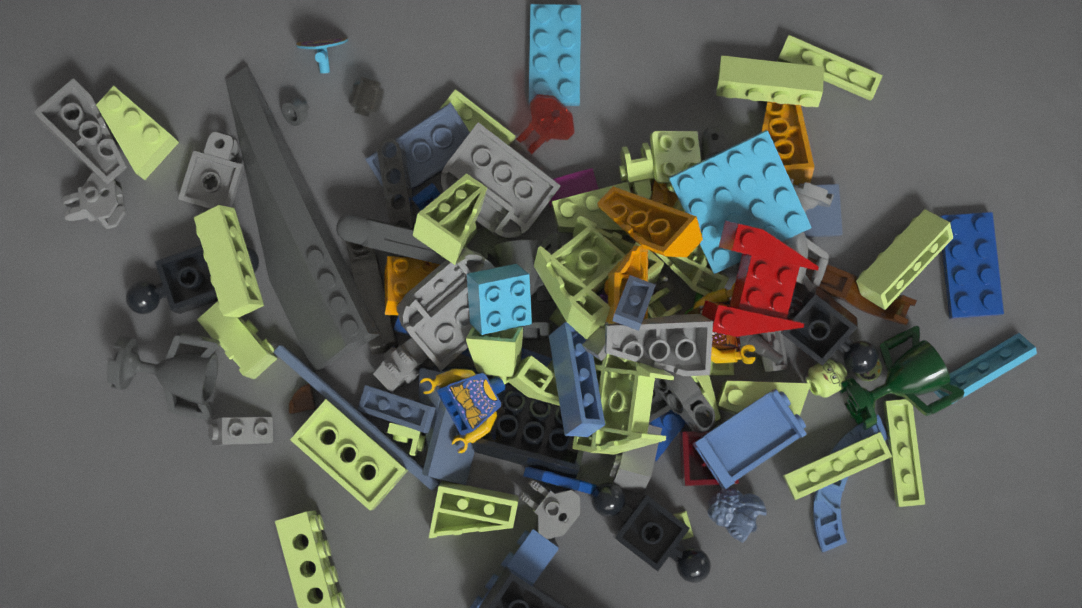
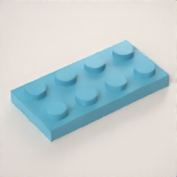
M531 4L529 105H580L581 5Z

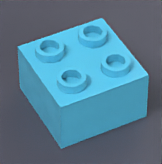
M512 264L467 274L470 324L481 335L532 324L529 273L519 265Z

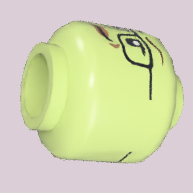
M828 359L823 366L818 363L808 370L806 383H811L809 389L814 395L826 398L842 390L840 383L845 381L847 371L841 363Z

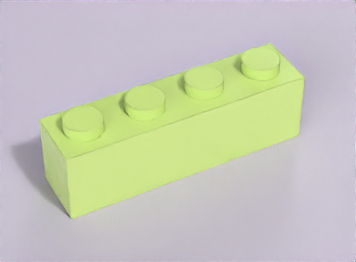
M721 56L716 96L776 102L778 104H794L804 107H819L823 93L824 67Z
M217 205L194 217L196 233L201 240L204 251L203 256L209 267L211 283L215 288L218 307L222 315L241 317L264 306L235 208Z
M926 209L919 216L913 218L910 225L894 238L893 243L877 256L875 262L867 270H864L859 275L856 282L861 296L886 310L953 239L950 222Z

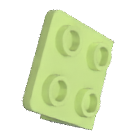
M654 131L650 134L654 178L657 183H670L668 177L701 162L697 131Z

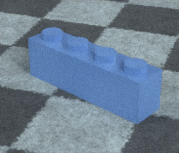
M565 322L549 335L565 436L589 437L605 426L594 358L582 346L586 339Z
M533 528L531 532L524 531L516 542L520 545L516 553L509 552L501 565L504 568L506 566L534 584L559 547ZM493 574L485 586L489 589L483 598L478 595L470 608L480 607L499 576Z

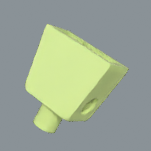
M472 326L466 337V342L477 372L479 374L493 375V378L498 376L504 384L508 383L507 379L515 375L521 361L523 327L481 335Z

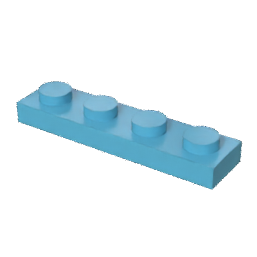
M1018 333L950 373V384L964 390L965 397L1036 355V347ZM941 390L934 392L939 398L950 395Z

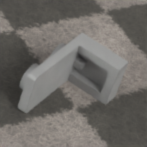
M233 417L212 419V424L209 425L208 429L209 439L212 440V446L272 443L273 418Z

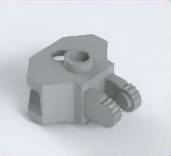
M94 172L91 173L82 187H78L77 193L64 196L62 199L63 205L74 207L64 211V218L69 221L88 218L90 222L97 221L106 229L117 227L126 213L123 191L116 185L115 180L107 185Z
M410 338L397 349L394 346L383 355L385 360L373 375L391 393H394L406 382L409 384L419 375L418 370L428 361L429 357Z
M531 479L528 483L534 490L544 495L537 504L532 500V497L522 491L518 497L531 506L537 514L538 533L546 539L563 536L580 515V496L571 489L552 492L550 489L546 490L534 479ZM566 513V519L560 521L559 515Z

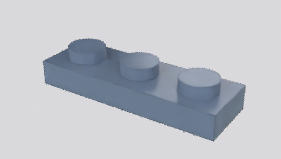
M368 385L364 387L358 411L423 433L429 432L436 407Z

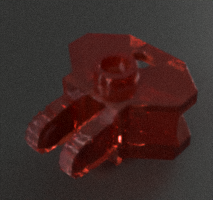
M537 94L530 101L532 118L529 121V125L519 134L516 140L520 143L525 141L529 134L535 130L540 137L529 146L528 151L531 154L545 141L548 142L550 139L568 140L575 133L572 113L554 95ZM558 110L560 115L555 117L552 115V112Z

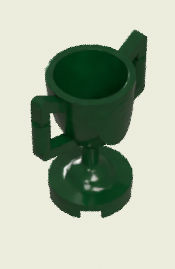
M914 326L880 344V352L887 370L886 381L883 385L868 391L866 388L861 387L855 379L848 378L840 383L842 390L839 391L840 394L845 391L847 392V403L844 405L857 425L864 422V430L877 424V416L874 410L875 401L889 393L904 397L925 416L933 415L952 405V403L962 399L965 393L964 390L950 384L949 372L937 350L928 341H920L919 326ZM912 338V348L893 364L889 350ZM937 390L950 394L929 405H926L917 397Z

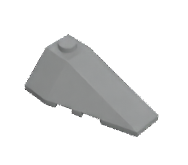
M74 78L34 111L39 121L107 185L127 168L92 96Z
M702 314L670 315L643 319L639 331L619 323L605 324L604 352L634 362L651 365L654 368L668 370L681 376L710 375L713 321Z

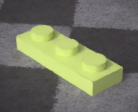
M456 89L441 106L443 108L451 102L470 132L479 122L508 146L516 139L513 133Z

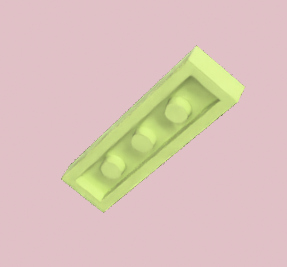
M788 35L777 60L784 63L824 67V81L870 101L873 99L883 76Z
M906 399L884 401L889 451L892 455L890 460L896 507L925 505L913 405Z
M878 432L784 474L783 478L793 499L797 500L892 457L881 432Z

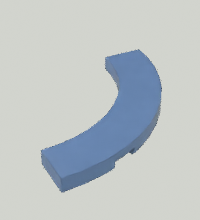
M879 414L876 415V425L867 430L863 429L864 422L855 426L839 440L829 454L878 432H881L884 440H888L889 438ZM848 477L814 492L813 522L821 552L847 543L842 526L840 504Z

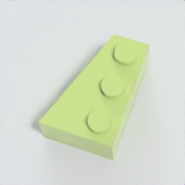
M115 86L96 104L133 170L144 180L179 143Z
M466 173L418 213L413 236L455 265L481 211L487 187Z
M628 182L613 185L630 192ZM613 186L552 201V210L558 232L573 233L577 218L582 216L597 223L598 228L610 234L616 232L620 235H629L597 205V202Z
M218 301L197 319L213 339L220 341V346L226 351L225 354L230 360L233 359L240 367L239 371L243 376L256 379L278 359L273 353L276 350L266 338L262 341L256 335L259 330L249 319L245 322L241 317L223 316L218 307Z
M442 480L438 487L429 538L513 528L519 497L518 495Z

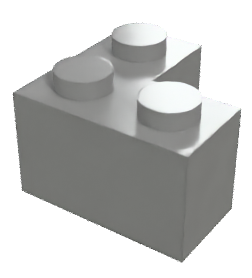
M652 425L648 426V433L661 435L662 428ZM659 442L616 454L609 475L614 477L613 483L623 490L643 495L652 475Z

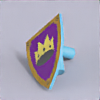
M348 38L298 42L296 47L300 49H317L315 60L319 62L320 73H329L327 47L348 42Z

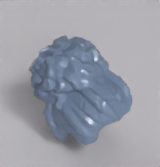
M734 488L720 489L708 501V517L716 525L725 527L733 538L742 543L747 540L751 532L757 530L756 517L759 514L767 515L765 504L759 496L751 493L742 495V493Z

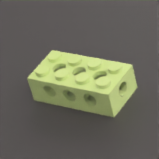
M327 399L290 439L370 511L380 504L408 471ZM333 430L336 434V439L334 443L328 445L325 441V435L328 431ZM350 447L356 452V457L352 462L346 461L344 456L345 451ZM368 465H372L376 469V475L372 480H368L364 475V470Z
M316 510L275 521L298 608H345L344 596L342 592L338 593L335 582H338L335 566L331 567L328 556H331L328 540H323L321 530H324V523L321 515H317ZM303 535H306L309 540L307 547L302 543ZM310 561L316 566L315 573L309 569ZM316 588L322 590L323 599L316 595Z

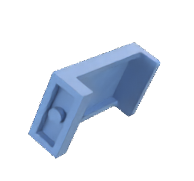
M777 389L771 390L692 443L722 489H727L735 483L734 481L797 439L807 435L804 430L806 428L804 421L798 414L794 415L788 407L791 403L784 392H778Z

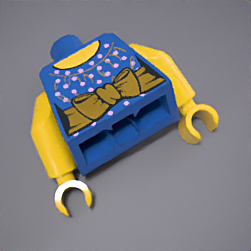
M452 369L436 375V379L424 378L420 381V384L425 381H429L432 384L431 390L423 392L424 394H430L435 391L437 386L440 387L436 391L461 434L456 435L452 439V445L459 440L465 444L457 450L458 453L465 452L469 442L474 443L491 431L497 417L496 411L501 407L497 394L505 390V384L500 377L496 376L488 380L484 373L476 375L472 370Z

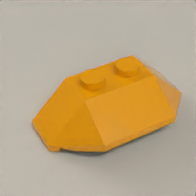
M634 246L608 273V279L605 282V293L608 296V305L610 306L606 319L608 324L616 323L612 320L629 275L648 282V249L642 246ZM648 307L643 319H648Z

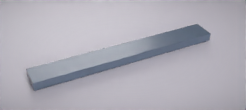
M279 345L274 353L431 491H434L439 486L440 481L436 478L422 475L424 467L320 376L313 372L288 348L283 345Z

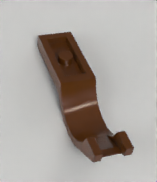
M808 257V260L814 264L817 263L818 260ZM827 264L819 285L821 290L867 314L907 325L909 319L905 318L910 305L915 306L917 300L905 295H899L884 310L861 296L856 282L858 278L855 275ZM807 268L805 275L811 281L814 270Z

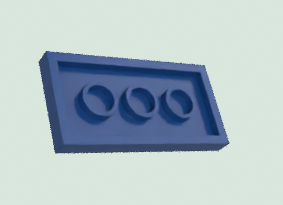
M993 212L940 216L950 222L953 239L942 249L949 319L1003 315L1004 309Z

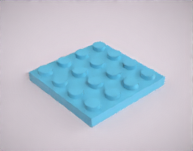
M767 130L668 177L684 212L697 216L703 238L700 246L714 274L739 263L743 254L719 247L725 221L763 229L781 242L812 228Z

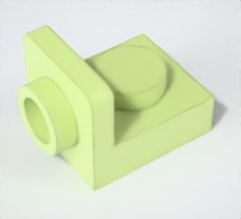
M389 423L387 433L393 434V440L408 443L409 438L413 439L409 455L417 456L418 451H423L426 436H422L423 432L399 424Z

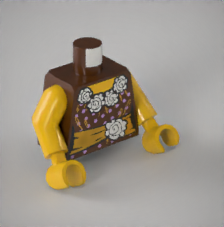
M735 283L730 290L724 288L706 294L694 304L693 310L686 314H702L705 300L730 305V297H732ZM712 332L711 361L713 363H734L741 359L745 364H752L755 361V357L748 358L744 356L746 352H754L755 347L745 345L741 349L740 336L735 337Z

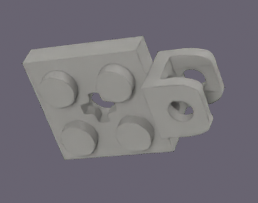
M212 132L207 139L204 153L193 150L178 200L207 209H212L217 205L232 208L245 167L242 164L235 163L239 150L238 142L233 140L231 136ZM212 176H215V181L218 184L209 190V186L205 184L206 179L211 180Z

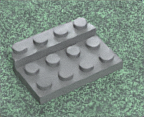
M479 122L447 162L440 176L442 193L466 173L486 186L487 191L476 222L491 234L503 239H512L526 232L560 188L557 182Z
M468 248L462 249L455 265L445 260L411 289L397 305L401 325L440 371L468 348L466 337L472 325L470 324L467 274L495 268L480 253Z

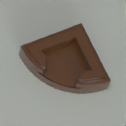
M308 383L296 391L289 403V414L316 409L312 385Z

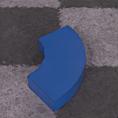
M525 467L523 475L524 477L591 495L597 487L596 484L532 467Z

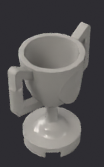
M790 179L804 212L808 209H813L817 205L831 206L834 194H827L828 190L806 182L804 184L799 183L797 186L793 184L794 179ZM804 232L783 241L784 244L807 259L808 250L819 257L816 263L819 269L818 271L814 270L811 281L805 275L807 268H799L796 283L803 285L807 292L810 293L815 286L819 287L828 264L829 254L808 240Z

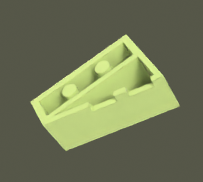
M725 381L722 383L716 402L718 409L735 415L771 390L777 389L778 392L782 391L788 397L791 403L788 407L792 413L800 416L811 383Z

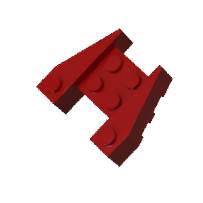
M725 221L719 247L743 254L730 305L705 300L702 315L713 321V332L739 337L804 328V323L787 318L799 268L804 267L818 271L819 266L763 229Z

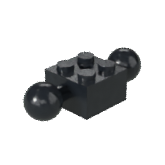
M202 245L155 261L162 283L154 285L148 281H138L132 284L126 292L128 307L135 313L148 314L158 307L160 299L167 297L171 311L182 314L218 301L215 288L211 283L209 267L203 256ZM246 246L255 273L259 267V257L254 249ZM192 275H195L196 279L194 283H188L192 280Z
M815 286L803 301L795 296L794 288L789 308L791 314L788 318L804 323V328L782 330L781 334L822 366L838 349L844 353V363L849 370L858 374L870 372L878 361L876 348L867 341H852L849 338L858 327L857 317L818 286ZM815 323H823L824 327L821 325L815 327Z
M606 482L594 489L591 497L594 510L602 516L611 517L616 515L624 521L613 537L657 572L668 557L677 562V571L681 578L687 582L698 583L709 575L711 562L708 555L700 549H685L679 544L690 528L648 495L644 494L633 509L625 503V494L618 485ZM655 525L657 536L646 539V527L652 528Z

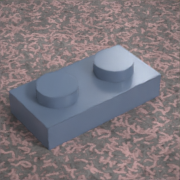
M629 275L612 321L639 331L656 285Z

